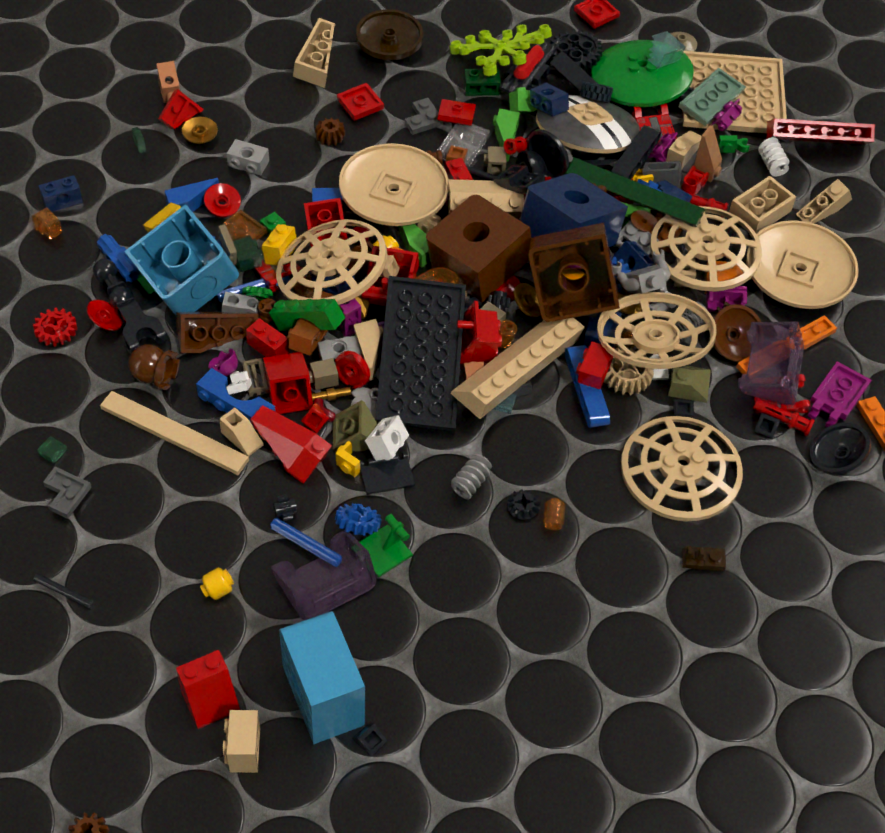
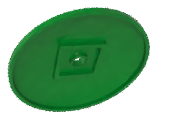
M633 40L616 44L602 52L600 61L597 62L596 66H592V79L600 85L613 88L611 101L633 107L658 106L677 99L688 90L693 81L694 74L692 62L683 51L673 45L655 40Z

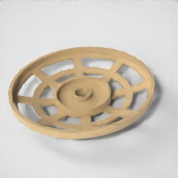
M699 206L704 208L705 211L697 227L668 215L662 217L655 225L650 239L652 258L653 251H655V254L660 255L658 248L669 246L673 255L680 261L674 268L668 265L671 274L670 278L681 285L702 291L732 289L751 279L760 265L762 248L758 236L745 221L730 212L713 207ZM705 212L713 213V214H718V215L724 216V217L729 218V219L727 220V219H725V218H722V217H719V216H716V215H712V214H705ZM707 218L715 219L723 223L719 226L709 224ZM664 222L672 224L668 239L657 242L660 226ZM738 223L740 226H742L751 235L754 241L745 239L741 230L734 224ZM678 227L687 231L685 237L674 238ZM731 227L739 238L729 237L725 230ZM730 243L741 245L737 256L729 250ZM684 244L688 253L685 256L682 255L676 245ZM746 246L757 248L756 258L750 268L742 261L746 252ZM724 256L731 260L721 265H716L715 261ZM695 257L708 261V265L699 264L691 260ZM687 265L696 270L709 272L710 281L693 279L680 272ZM735 265L744 272L733 279L718 281L717 279L718 271L728 270Z
M335 220L323 223L297 237L284 251L276 270L278 286L288 300L323 299L321 298L322 288L335 286L346 281L351 289L325 298L335 299L338 305L343 304L361 295L377 281L386 265L387 247L380 232L365 222ZM346 225L358 226L368 229L369 231L359 233L353 229L344 227ZM341 232L353 235V237L347 240L338 238ZM332 233L330 238L322 241L317 239L319 236ZM374 235L377 237L380 250L379 256L368 254L365 238ZM302 241H304V242L296 249V251L294 252V254L291 255V256H289V254L292 252V250H293L296 246H298ZM359 241L361 252H352L349 245ZM309 242L313 245L308 252L300 253ZM306 259L307 265L297 272L296 261ZM351 259H358L349 271L345 269ZM365 260L376 262L369 275L357 284L352 276L360 270ZM291 262L293 278L285 285L281 277L284 264ZM310 271L317 276L316 281H310L303 278V276ZM338 273L341 275L338 278L324 281L325 277L333 276ZM297 282L306 287L315 288L313 298L299 296L291 292L290 289Z
M664 292L638 293L619 299L620 308L602 312L597 326L599 341L608 353L625 363L649 369H670L691 364L705 356L711 350L716 340L715 320L703 306L689 298ZM648 302H664L675 304L679 307L674 313L650 311ZM639 303L641 305L642 312L632 314L624 320L615 314L627 306ZM686 309L691 310L706 324L695 328L690 321L682 317V314ZM652 317L669 318V320L653 319ZM609 318L619 324L615 330V338L603 336L604 326ZM637 319H645V321L640 322L636 326L630 324ZM679 322L688 330L680 332L675 324ZM624 328L633 333L632 338H621ZM709 330L710 341L705 348H695L698 342V334ZM692 337L690 346L679 344L680 339ZM608 343L617 344L618 347L624 353L629 355V357L619 353L618 351L613 349ZM624 345H635L639 350L633 353ZM673 350L682 351V353L673 357H668L667 355L668 352ZM647 353L658 354L660 359L643 356ZM689 353H694V354H695V355H693V356H691V357H688V358H685V359H682V360H678V359H681V358L687 356Z
M668 416L643 424L629 437L621 457L622 477L632 496L651 512L672 520L699 521L721 513L735 500L743 479L741 459L731 441L713 426L690 417ZM673 422L693 424L702 427L703 430L699 432L690 428L676 427ZM665 423L667 429L655 433L649 439L638 436L645 429L657 424ZM679 432L692 434L697 437L693 442L681 440ZM713 433L719 437L732 454H723L718 445L708 435ZM666 434H670L673 442L668 443L666 446L655 442ZM703 441H706L716 454H706L700 447ZM632 443L644 445L641 453V465L629 468L628 454ZM649 448L661 452L658 461L647 462ZM685 460L688 465L683 466L678 461ZM719 461L720 470L718 476L707 470L708 462ZM725 461L736 462L737 478L733 489L723 482L726 472ZM660 469L662 475L666 478L663 484L654 478L650 472L651 470ZM644 473L649 483L658 490L652 500L637 487L633 481V475ZM703 477L712 483L706 489L697 491L696 483L701 481ZM673 483L688 487L689 493L674 491L670 487ZM717 488L728 495L717 505L701 510L699 498L710 495ZM667 495L676 499L691 500L693 511L673 510L659 504L664 496Z

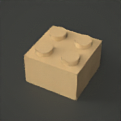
M230 710L229 719H225L224 732L226 733V741H223L225 764L229 765L230 772L258 773L260 743L258 710Z

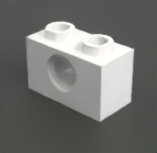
M399 415L382 419L365 442L376 461L390 460L395 457L398 449L404 445L409 434Z

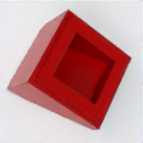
M315 403L301 422L318 433L329 417Z

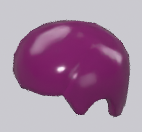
M230 348L229 353L226 354L221 351L218 357L213 358L209 362L208 368L209 370L213 368L224 376H229L236 371L238 358L235 351Z

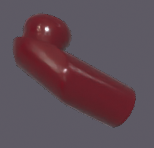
M316 398L313 400V403L318 404L329 417L327 421L333 422L335 420V413L324 407L323 399Z

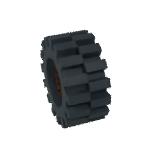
M583 81L580 96L610 102L613 88Z

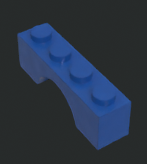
M213 368L196 383L198 396L203 401L213 404L220 411L228 413L233 408H236L249 421L262 405L275 411V406L261 397L242 401L230 396L227 391V377Z

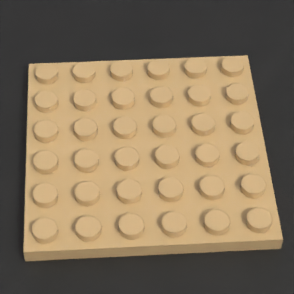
M683 51L691 60L694 69L690 88L695 90L718 68L745 86V90L735 99H740L737 104L742 107V113L727 130L767 133V121L774 118L787 119L782 59ZM683 111V127L708 128L715 120L714 118L705 127ZM716 123L712 125L714 129H718Z

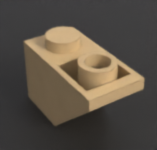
M233 408L219 419L221 433L246 456L249 457L263 446L262 440L249 419L236 408Z

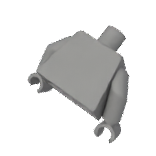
M661 249L660 255L655 254V251H653L654 263L657 265L628 273L621 272V262L617 261L616 266L613 265L614 275L617 276L618 281L628 293L642 294L666 287V282L671 274L665 261L664 250Z

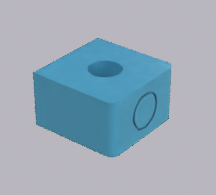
M186 204L124 251L175 315L176 312H195L239 277V271L223 248Z
M333 611L279 629L283 668L313 744L364 726L365 685Z

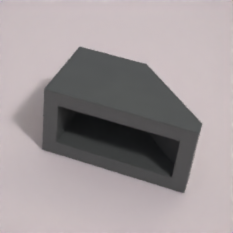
M681 161L645 163L642 173L643 175L653 174L654 183L657 184V182L666 180L679 189L681 188L683 181Z

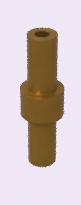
M350 387L341 389L329 388L324 392L312 393V401L316 398L328 399V401L336 400V397L351 395Z

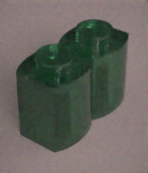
M247 235L232 240L237 251L236 265L240 272L262 266V260H264L263 252L261 249L258 250L255 239Z

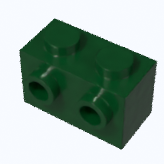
M465 69V96H499V86L501 84L499 69L492 76L484 75L483 69Z

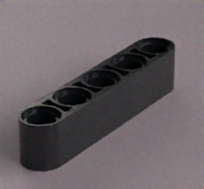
M644 125L614 165L611 172L632 180L657 145L661 132Z

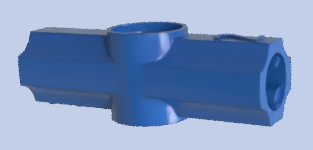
M104 234L100 236L97 246L104 253L106 259L112 260L116 264L117 271L126 282L137 280L140 271L124 252L126 248L120 247L111 235Z

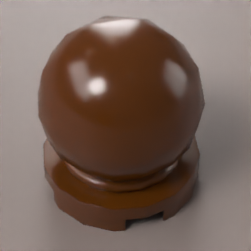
M144 344L132 352L128 359V368L132 376L138 381L154 383L157 388L167 390L171 387L168 384L171 378L175 379L177 376L180 360L176 359L179 354L171 350L164 352L155 345Z

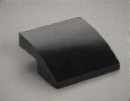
M512 165L494 178V182L499 186L521 194L527 193L528 186L545 181L544 173H529L528 166Z

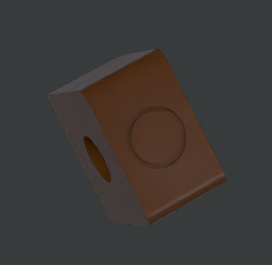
M471 195L426 234L431 268L449 281L455 282V284L466 285V292L483 302L493 291H496L529 261L530 227L480 195Z
M604 223L535 236L531 239L529 261L540 312L544 321L553 322L620 308ZM569 265H578L586 273L581 278L572 280L566 278L562 274V270Z

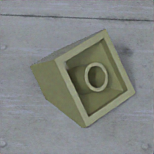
M687 365L671 368L668 396L707 403L711 370Z
M361 400L335 415V420L333 421L334 451H337L341 445L344 446L347 441L352 443V451H366L369 449L365 440L378 424L364 401Z

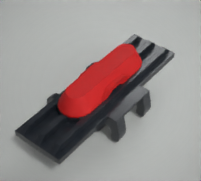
M547 42L532 44L525 53L527 62L522 65L513 64L504 73L505 80L499 86V89L511 93L519 87L527 89L532 81L537 86L541 85V76L543 75L544 78H547L550 73L549 65H546V63L557 50V47Z

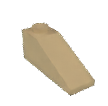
M688 131L678 137L668 150L666 162L681 161V169H683L698 150L701 135Z
M376 319L353 325L361 356L370 369V381L374 380L382 350L383 328L378 326Z

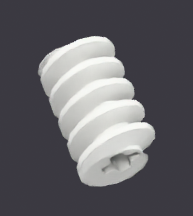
M771 137L764 140L760 144L758 151L770 174L777 177L788 172L789 159L786 153H784L783 148H781V144L778 143V139Z

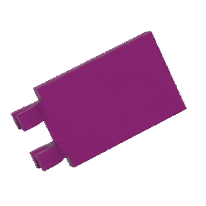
M836 362L811 397L810 401L814 404L808 417L815 420L820 410H823L830 414L829 420L825 425L827 427L836 424L839 418L846 420L872 380Z

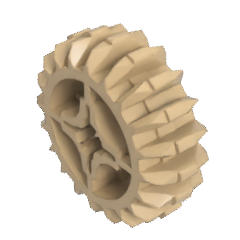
M632 347L629 349L633 353L637 352ZM618 348L615 349L619 353L629 357V355L624 353L622 350ZM613 356V361L604 383H608L609 389L614 388L615 393L622 391V395H624L625 392H628L630 396L633 392L639 394L641 390L645 391L647 386L651 384L654 369L634 366Z

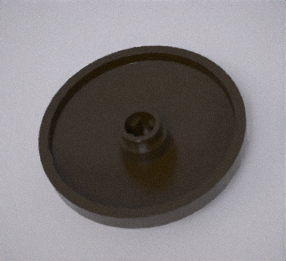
M393 9L378 10L360 20L356 28V40L359 47L372 57L382 60H399L409 57L418 51L423 42V28L415 17L406 12Z

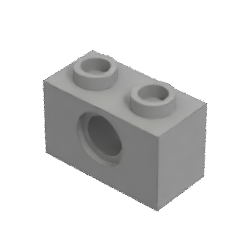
M235 139L227 152L228 166L261 176L269 162V150L262 146Z
M346 336L318 342L320 361L333 358L336 365L335 359L344 351H353L361 356L356 336Z

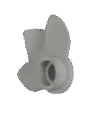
M356 388L351 392L355 397L352 400L351 406L361 400L364 401L375 419L377 397L375 396H377L378 388Z

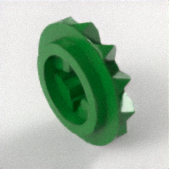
M247 286L242 290V294L258 300L273 297V292L270 289L260 286Z

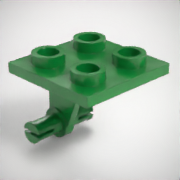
M392 514L386 516L385 521L388 522L386 526L353 545V548L378 578L413 556V553L402 542L408 540L410 535L403 528L402 522H398Z

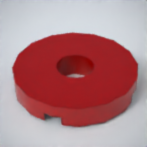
M344 351L335 359L338 377L347 386L350 384L353 386L352 388H362L369 381L370 369L366 361L356 352Z

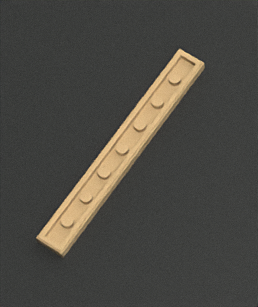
M113 391L110 392L100 405L102 410L236 475L240 474L249 461L248 456Z

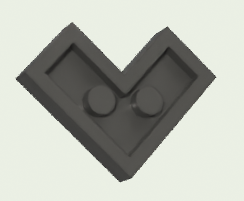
M429 98L413 102L412 108L417 115L405 118V125L412 135L443 125V121L437 120L439 112Z
M54 467L43 481L44 487L58 493L49 505L50 511L67 519L91 489L90 482L57 467Z

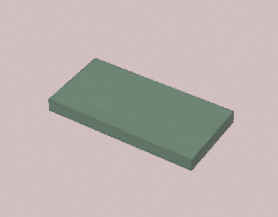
M718 68L682 100L678 107L706 127L719 111L724 110L723 106L728 101H734L745 90V86Z

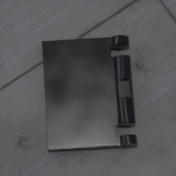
M402 452V460H399L398 453H395V457L390 460L376 461L374 457L368 458V466H364L363 460H360V471L366 495L415 486L407 452Z

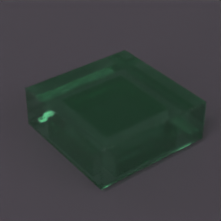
M138 127L132 128L134 143L139 153L145 152V140Z
M50 436L37 449V453L54 464L65 453L67 446Z

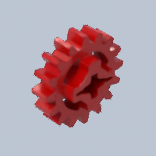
M54 308L52 312L47 309L46 314L40 313L41 318H35L36 323L33 324L35 336L39 339L40 343L45 341L46 346L53 343V346L56 347L59 342L61 345H64V340L70 342V336L76 335L75 330L78 328L75 316L72 317L71 312L66 313L64 308L61 311Z

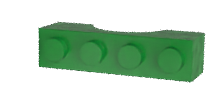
M325 298L314 300H279L269 312L279 331L293 329L298 318L309 320L320 330H335L345 319L336 300Z

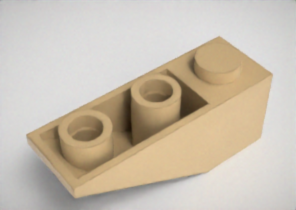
M837 179L797 212L796 215L802 221L816 223L839 211L852 200L850 190Z

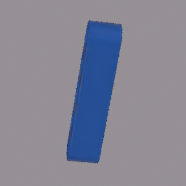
M586 345L565 348L566 362L588 427L609 425L610 415L601 389L578 383L576 369L579 362L583 363L584 359L582 357L585 348H587Z

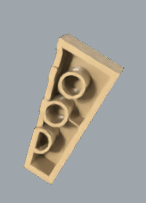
M321 18L318 19L295 61L293 77L325 88L335 23Z

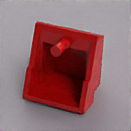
M379 246L373 247V255L379 256ZM387 248V255H394L400 268L396 277L416 279L419 267L418 252ZM369 262L367 276L374 268L376 262ZM384 276L379 277L369 289L362 293V297L369 298L370 304L386 306L388 278Z
M474 301L464 313L463 321L457 320V328H463L460 369H464V363L484 362L485 366L498 356V347H501L502 336L498 332L500 331L501 322L497 320V312L479 309L478 301Z

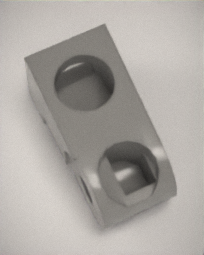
M225 291L222 312L258 313L259 301L251 296Z

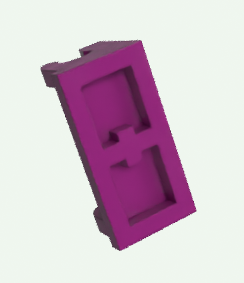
M738 286L724 291H707L706 309L708 312H716L718 306L722 309L724 302H728L730 305L739 304L745 306L747 304V286Z
M355 298L348 301L347 304L339 305L345 319L342 321L343 325L340 323L338 327L343 332L344 337L355 334L353 325L361 323V305Z

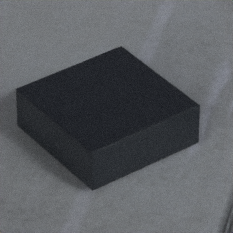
M674 399L673 416L694 419V400Z

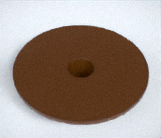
M637 210L631 215V223L640 231L651 232L657 224L655 217L647 211Z

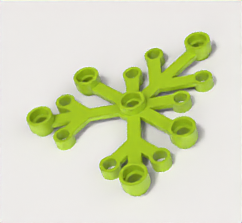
M522 24L516 27L517 33L513 40H510L513 37L512 30L502 31V40L498 41L492 37L489 30H482L478 35L479 42L475 40L474 35L465 37L466 44H462L459 40L452 41L449 46L450 53L454 55H467L478 49H494L495 52L492 56H477L475 58L476 65H484V75L492 76L497 73V62L502 66L510 64L509 56H501V54L507 53L511 55L515 65L525 64L527 60L523 50L529 49L530 44L544 43V39L552 36V31L548 24H543L539 26L537 31L524 35L527 32L526 25Z

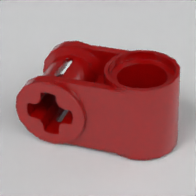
M692 166L683 179L681 190L696 195L705 186L710 173H704L696 169V166Z

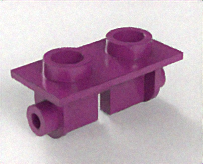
M740 99L733 102L731 100L723 106L724 110L719 111L714 116L715 120L710 125L712 126L716 123L720 131L727 130L742 113V107L737 104Z
M678 133L663 135L660 138L661 141L655 146L648 158L654 157L656 162H666L668 150L676 140L675 137Z

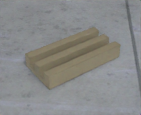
M220 225L218 226L219 241L232 263L236 265V248L227 227Z
M262 358L242 361L243 370L247 371L248 376L247 365H251L256 387L252 388V385L248 389L249 397L253 396L254 393H257V395H261V392L268 394L269 388ZM255 364L259 365L263 383L262 387L259 386Z

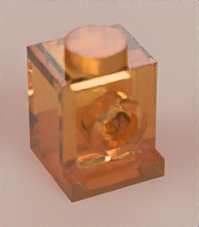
M48 208L31 216L34 229L36 231L39 230L42 235L45 234L49 240L62 233L60 220Z

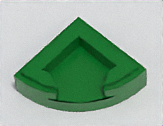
M142 273L137 276V280L148 294L155 291Z

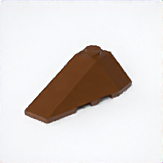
M176 312V332L180 353H201L208 349L222 346L225 343L247 337L246 329L258 320V313Z

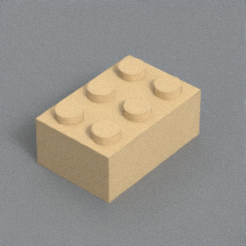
M768 176L733 199L729 212L745 221L757 234L763 228L790 213L796 196L774 178Z

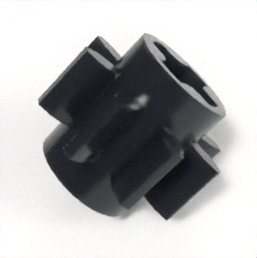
M493 291V295L488 296V302L504 312L505 308H510L511 298L507 297V292Z
M287 494L277 496L278 501L273 503L276 518L281 517L283 521L293 519L292 514L297 513L294 498H288Z

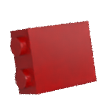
M296 352L264 357L265 375L271 404L275 406V412L283 414L311 409L313 401L310 375L303 353Z
M219 650L176 667L181 693L198 729L229 716L230 710H240L228 668Z

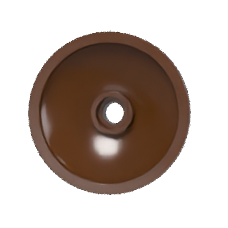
M734 304L718 311L713 318L716 324L714 347L722 357L733 362H740L760 351L764 341V328L760 318L752 309L744 305Z

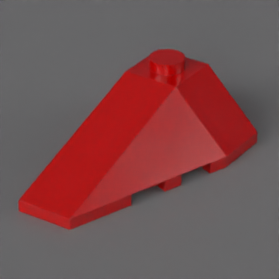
M263 405L250 419V422L261 437L271 446L275 456H278L282 461L285 470L303 484L327 456L332 447L331 444L316 433Z

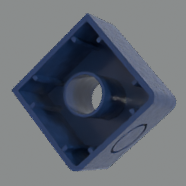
M569 173L528 186L519 220L530 227L532 238L604 223L608 245L611 247L617 244L628 206L580 175Z

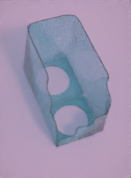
M668 31L652 36L654 38L651 41L653 47L649 49L652 53L649 54L651 58L648 61L654 66L660 68L681 59L686 46Z

